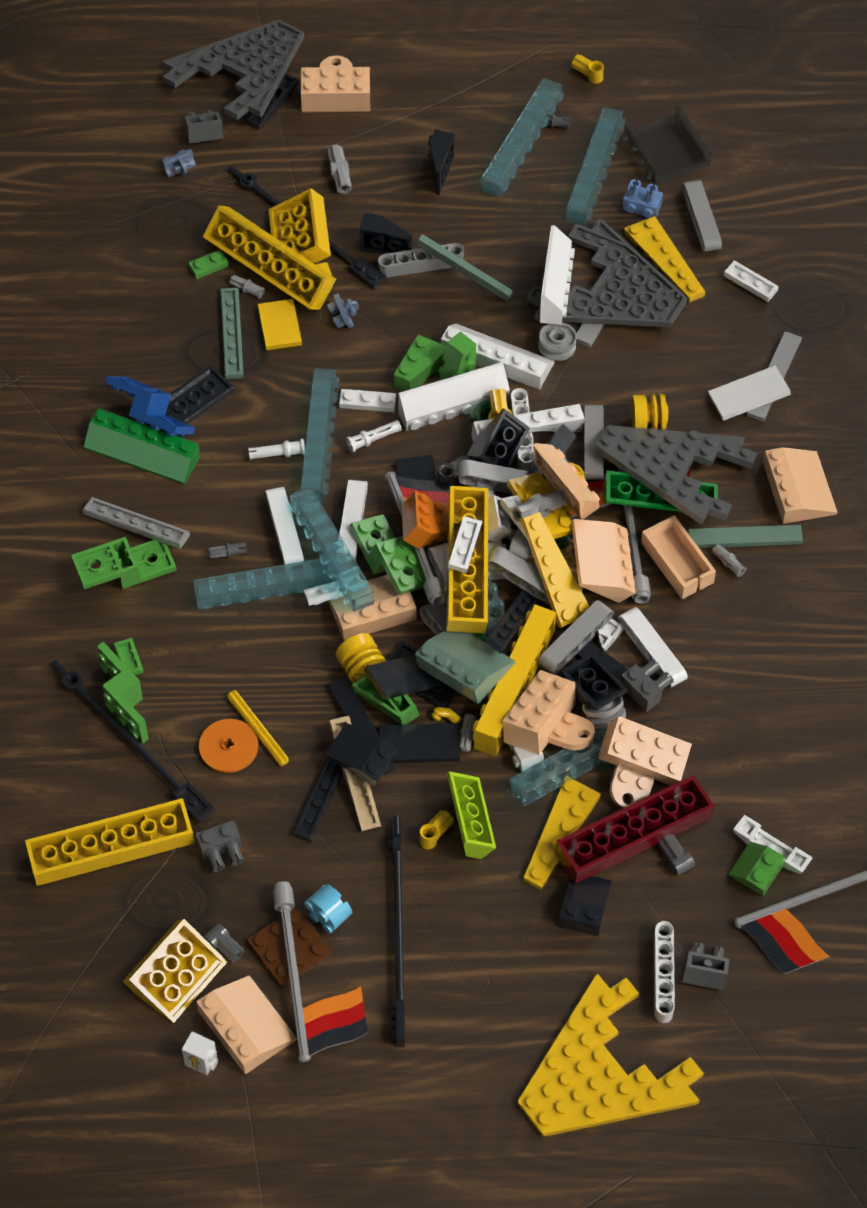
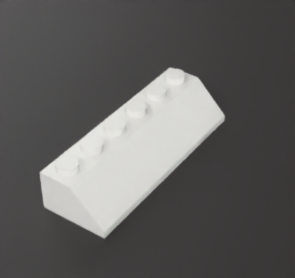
M552 225L541 293L540 323L562 325V318L566 317L567 307L564 305L568 306L569 295L566 294H569L570 283L567 282H571L573 260L570 259H574L575 248H571L572 241L556 226Z
M459 324L448 326L441 338V344L446 346L447 342L461 331L476 343V366L484 368L503 362L507 378L538 390L542 387L555 362Z
M503 362L400 392L399 416L405 430H416L422 426L432 425L445 419H452L455 416L488 408L491 406L489 395L491 390L505 389L506 401H508L510 389Z

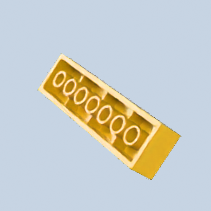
M218 206L203 235L205 239L309 309H321L336 281L335 277L230 207Z
M450 486L448 496L446 631L485 633L488 623V488ZM463 516L482 521L467 573L448 568Z
M534 605L532 611L529 610L527 612L526 624L520 627L518 632L519 638L511 646L510 652L512 653L510 658L515 660V664L499 680L495 689L492 688L488 695L489 701L487 705L484 704L480 712L482 716L480 720L475 721L472 729L474 731L472 737L474 749L494 757L497 756L504 741L503 720L530 685L539 666L538 660L547 649L555 632L556 612L538 605Z
M183 798L25 840L37 886L195 844Z

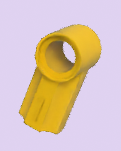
M579 54L574 57L571 63L572 68L588 76V80L593 84L603 81L604 65L602 62L591 61Z
M505 389L489 391L492 409L488 416L489 419H494L502 409H506L512 414V411L507 408Z
M440 810L428 824L421 827L419 843L422 848L433 849L436 847L439 838L454 823L450 813Z

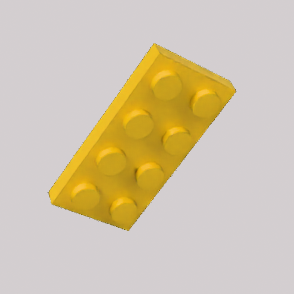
M540 472L510 479L506 484L513 496L518 495L523 503L527 502L535 494L543 496L553 492ZM563 507L552 510L543 518L554 539L573 534L571 519Z

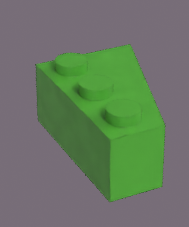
M461 331L447 342L442 358L445 361L444 366L439 368L440 379L435 382L476 370V343Z
M418 335L394 373V387L407 391L422 385L427 377L439 371V368L444 364L445 361L442 358L446 346Z
M367 675L352 684L356 695L400 725H406L419 716L416 705L407 694L384 700Z

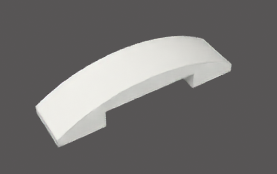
M746 815L741 818L733 829L736 835L747 845L750 841L762 844L785 856L783 867L790 871L802 874L813 858L797 847L792 849L761 829L759 823Z

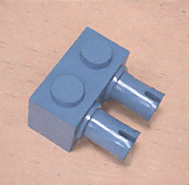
M636 179L630 181L623 198L622 210L647 218L657 217L662 204L663 193L658 192L656 185L653 188V184H649L647 188L641 187L639 180L636 184Z

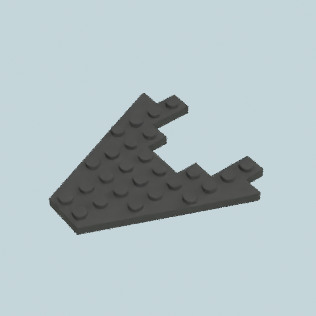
M277 20L163 61L164 68L170 70L162 76L163 82L176 88L198 71L212 77L224 68L242 77L241 80L235 83L236 90L243 93L224 108L225 114L238 120L250 111L261 117L302 43L304 31L281 20Z
M599 218L593 229L576 224L568 238L576 244L597 251L591 260V265L604 269V272L591 291L574 285L568 294V306L564 305L567 307L566 317L562 318V322L671 327L687 303V297L602 219ZM534 285L526 297V302L539 306L534 315V320L540 321L542 287Z
M607 425L595 447V452L699 524H703L707 515L726 521L732 504L698 493L702 482L686 476L693 461L711 467L715 458L718 457L752 469L758 453L750 449L742 448L745 440L744 437L704 434L697 431L681 432Z

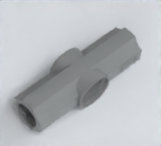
M338 144L332 145L328 149L331 177L334 178L337 192L347 194L352 190L348 161L345 160L342 147L338 146Z
M558 490L543 496L535 494L527 502L513 507V519L521 523V518L540 512L544 518L552 510L565 505V494Z

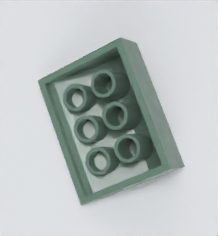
M445 630L427 640L415 653L419 668L477 704L515 664V660L503 653L497 652L490 645L467 632H449Z

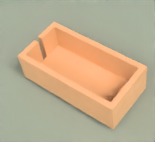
M675 515L642 531V546L681 599L696 593L697 588L701 590L714 583L716 570Z

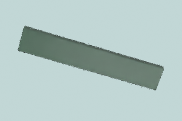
M421 235L418 240L419 247L505 301H509L513 292L511 289L425 235Z
M224 288L220 290L225 379L244 378L239 290L238 288Z
M801 525L688 529V534L698 548H714L717 544H721L723 547L803 543Z

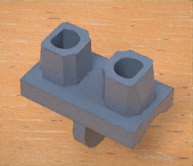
M183 149L178 151L177 155L167 156L162 159L167 177L180 172L185 174L187 169L196 166L191 149L186 151Z
M339 293L333 295L335 300L327 306L332 315L338 312L341 313L333 317L335 325L338 328L345 325L349 329L354 327L350 314L352 316L356 315V311L359 309L358 302L347 299L345 304L344 300H341Z

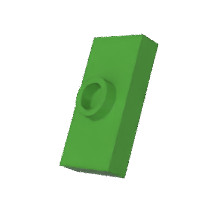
M132 638L113 643L117 657L134 675L144 673Z

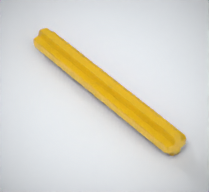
M236 690L228 694L229 701L254 730L280 766L289 762L287 755Z

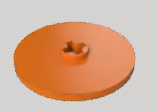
M236 719L216 721L208 726L200 737V756L204 763L215 771L222 773L238 772L249 766L255 759L258 752L257 735L243 721ZM228 743H232V746H230L229 749H227L226 746L228 745Z

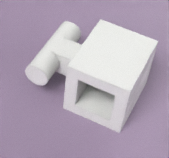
M509 745L515 755L512 756L513 763L516 768L519 767L522 774L544 767L543 752L538 755Z

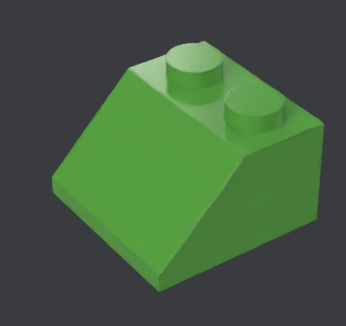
M750 841L730 871L729 876L764 896L783 867L785 856L768 846Z

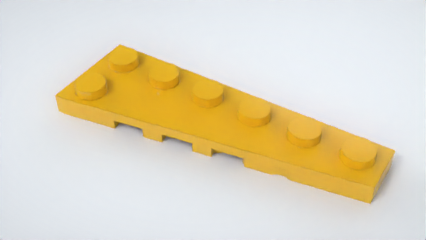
M655 216L624 228V234L636 247L639 246L643 250V254L654 262V266L657 269L660 268L665 277L687 297L688 302L705 296V290Z
M537 512L521 518L520 520L552 611L556 612L558 628L571 624L589 608V605L541 513Z
M568 776L565 777L525 873L524 881L542 890L560 862L554 853L556 841L581 829L600 799V793Z

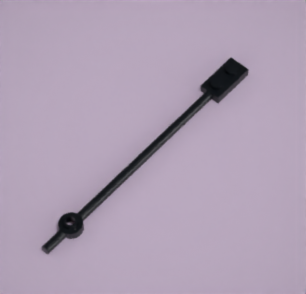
M234 166L228 168V171L240 180V187L244 191L254 190L273 206L281 203L258 186L255 175L250 173L243 174ZM329 240L330 249L350 264L348 271L370 288L375 290L386 281V275L360 256L355 260Z
M57 660L51 663V666L63 677L64 688L70 692L77 691L176 790L173 793V797L176 800L183 798L186 811L198 823L214 812V807L189 782L182 786L82 686V676L78 672H68Z
M394 815L393 838H389V850H393L396 979V1007L392 1008V1020H396V1027H392V1040H397V1047H405L401 816Z

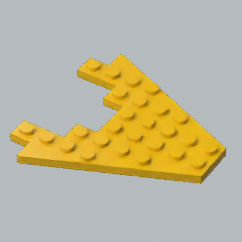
M599 974L594 977L519 1098V1107L542 1137L689 1107L699 1103V1099L689 1086L703 1077L704 1073L691 1057L657 1080L645 1064L627 1075L604 1046V1044L619 1033L608 1017L639 996V992L627 978L609 988Z

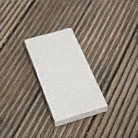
M775 365L710 390L708 394L724 421L789 396L791 392Z

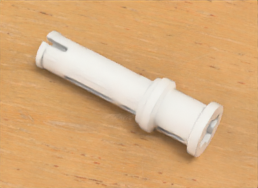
M395 420L369 432L361 431L359 435L346 437L347 446L353 453L358 448L370 446L373 441L401 431V425L398 420Z
M304 439L294 442L287 440L283 444L249 448L250 460L285 455V457L295 454L306 455Z

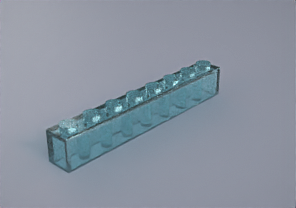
M543 78L482 176V190L500 197L503 191L508 189L509 181L516 176L517 168L524 163L525 155L530 153L533 142L538 140L541 129L546 127L548 117L554 114L557 103L562 101L564 93L562 92L561 84Z
M603 107L567 205L565 221L586 225L587 220L591 219L593 214L592 206H596L598 199L596 195L602 189L601 181L606 178L607 170L605 169L610 167L612 157L610 155L615 153V141H619L621 134L619 130L623 129L625 124L623 111Z
M314 368L301 484L302 501L324 502V495H328L329 484L326 483V479H330V468H327V466L331 464L332 453L329 452V448H333L331 433L335 431V422H332V418H336L334 403L338 401V392H335V388H339V377H336V369Z
M312 487L290 494V509L292 513H296L299 525L304 527L307 539H311L314 551L320 554L319 557L322 565L327 566L329 577L331 579L334 578L335 586L338 592H342L346 606H350L352 611L355 612L373 605L374 592Z
M344 555L197 579L193 580L198 609H210L215 606H228L238 602L246 603L250 600L285 596L296 592L304 593L305 589L348 578V571Z

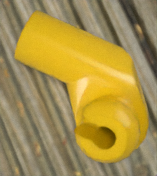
M437 707L431 714L432 718L436 721H440L442 717H445L450 722L459 724L462 720L450 708Z

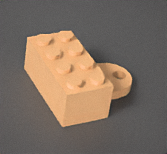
M330 56L320 63V67L301 68L302 112L370 111V67H353L352 63L343 56Z
M540 670L503 720L504 743L540 755L548 743L569 750H582L590 746L595 738L594 725L586 718L570 713L576 705L575 682ZM581 735H587L588 737H587V738H581L580 736H581Z
M620 716L609 721L598 758L616 765L610 783L611 799L617 806L623 809L648 797L654 780L670 786L680 782L692 744ZM624 794H628L631 797L629 805L625 804L622 800Z

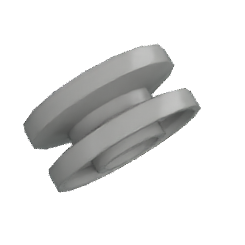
M563 322L562 325L547 324L543 326L539 334L538 349L544 357L555 361L570 358L576 350L577 334L575 329Z
M622 696L597 711L583 704L585 718L594 725L595 729L607 728L609 721L618 716L626 717Z

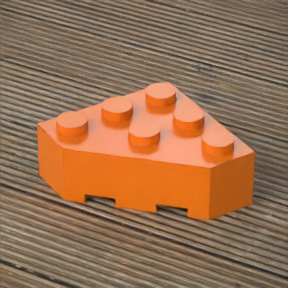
M415 490L402 504L403 540L418 549L423 548L425 545L433 546L438 545L439 542H448V508Z

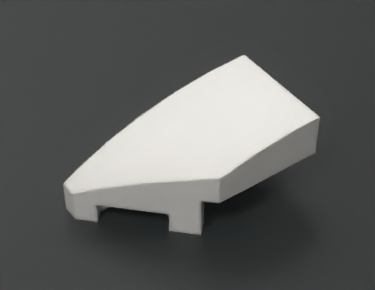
M613 619L602 629H599L597 633L604 652L624 630V626Z

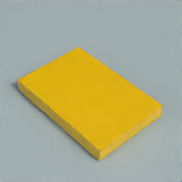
M293 299L258 304L266 351L302 345Z

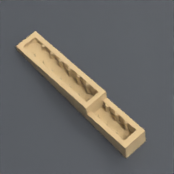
M349 716L330 720L329 727L333 740H335L345 723L351 724ZM342 767L361 832L381 827L370 785Z

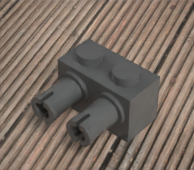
M205 110L199 115H196L194 112H191V115L190 113L185 115L186 136L189 143L215 141L223 138L222 119L219 112L208 110L207 113Z
M652 659L642 668L635 664L621 675V683L628 689L627 694L645 712H648L661 702L662 690L674 682L671 675L667 677L669 675L668 672H665L655 681L650 678L652 674L660 670V665L655 659Z
M234 820L196 833L197 845L204 861L209 859L213 872H218V866L220 871L225 868L220 856L225 853L229 854L231 863L234 866L238 865L237 859L239 864L244 862L240 848H242L241 837Z
M698 942L692 943L691 951H688L682 982L723 990L729 968V959L724 958V948L720 947L718 952V946H714L711 949V955L703 954L704 944L700 943L698 948Z

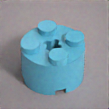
M326 884L304 902V905L310 910L309 917L315 923L320 922L323 928L331 934L352 914V910L347 901L343 904L340 899L342 895L332 886Z

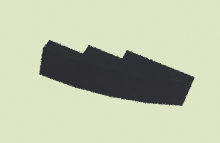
M285 73L263 116L260 117L250 112L245 121L261 128L289 98L299 84V80Z

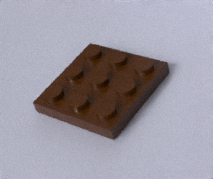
M297 906L291 910L290 917L299 978L331 957L333 952ZM280 917L249 937L247 943L279 986L284 988L290 984L282 918Z

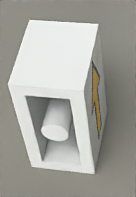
M191 1032L182 1048L184 1063L186 1066L208 1075L209 1071L214 1070L218 1063L215 1042Z

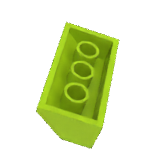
M449 771L447 777L465 855L482 859L496 849V844L480 779Z

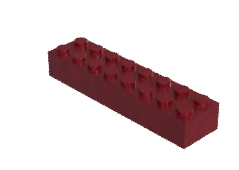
M692 775L557 840L554 853L574 884L658 844L666 835L674 834L675 836L712 818L715 805L695 776Z

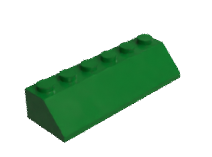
M99 408L90 421L84 449L183 485H185L200 458L198 443L178 436L168 435L164 431L153 429L150 426Z
M606 471L602 487V499L606 503L682 512L629 474ZM702 482L698 493L718 499V484Z

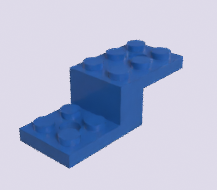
M106 377L105 383L112 385V389L117 391L125 390L127 395L134 397L129 416L136 418V422L151 424V428L166 430L165 433L171 436H176V434L186 436V434L194 433V426L165 415L171 397L170 393L129 377Z

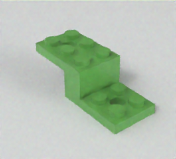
M384 514L351 523L349 527L373 574L386 571L398 595L423 589L426 578L413 545L404 541L403 536L395 538ZM371 533L376 534L378 539L372 538ZM403 570L409 571L411 576L405 575Z
M126 537L71 555L84 589L116 578L119 579L124 589L177 571L167 544L157 540L130 548ZM150 557L157 558V560L152 563L147 561ZM95 563H99L101 565L97 569L91 568V566Z
M102 642L97 646L99 653L97 656L101 663L99 666L105 674L108 673L111 676V680L102 685L103 697L106 701L105 707L110 713L114 712L119 723L122 726L126 725L129 733L135 739L138 738L143 744L149 739L146 721L133 708V706L143 700L140 680Z

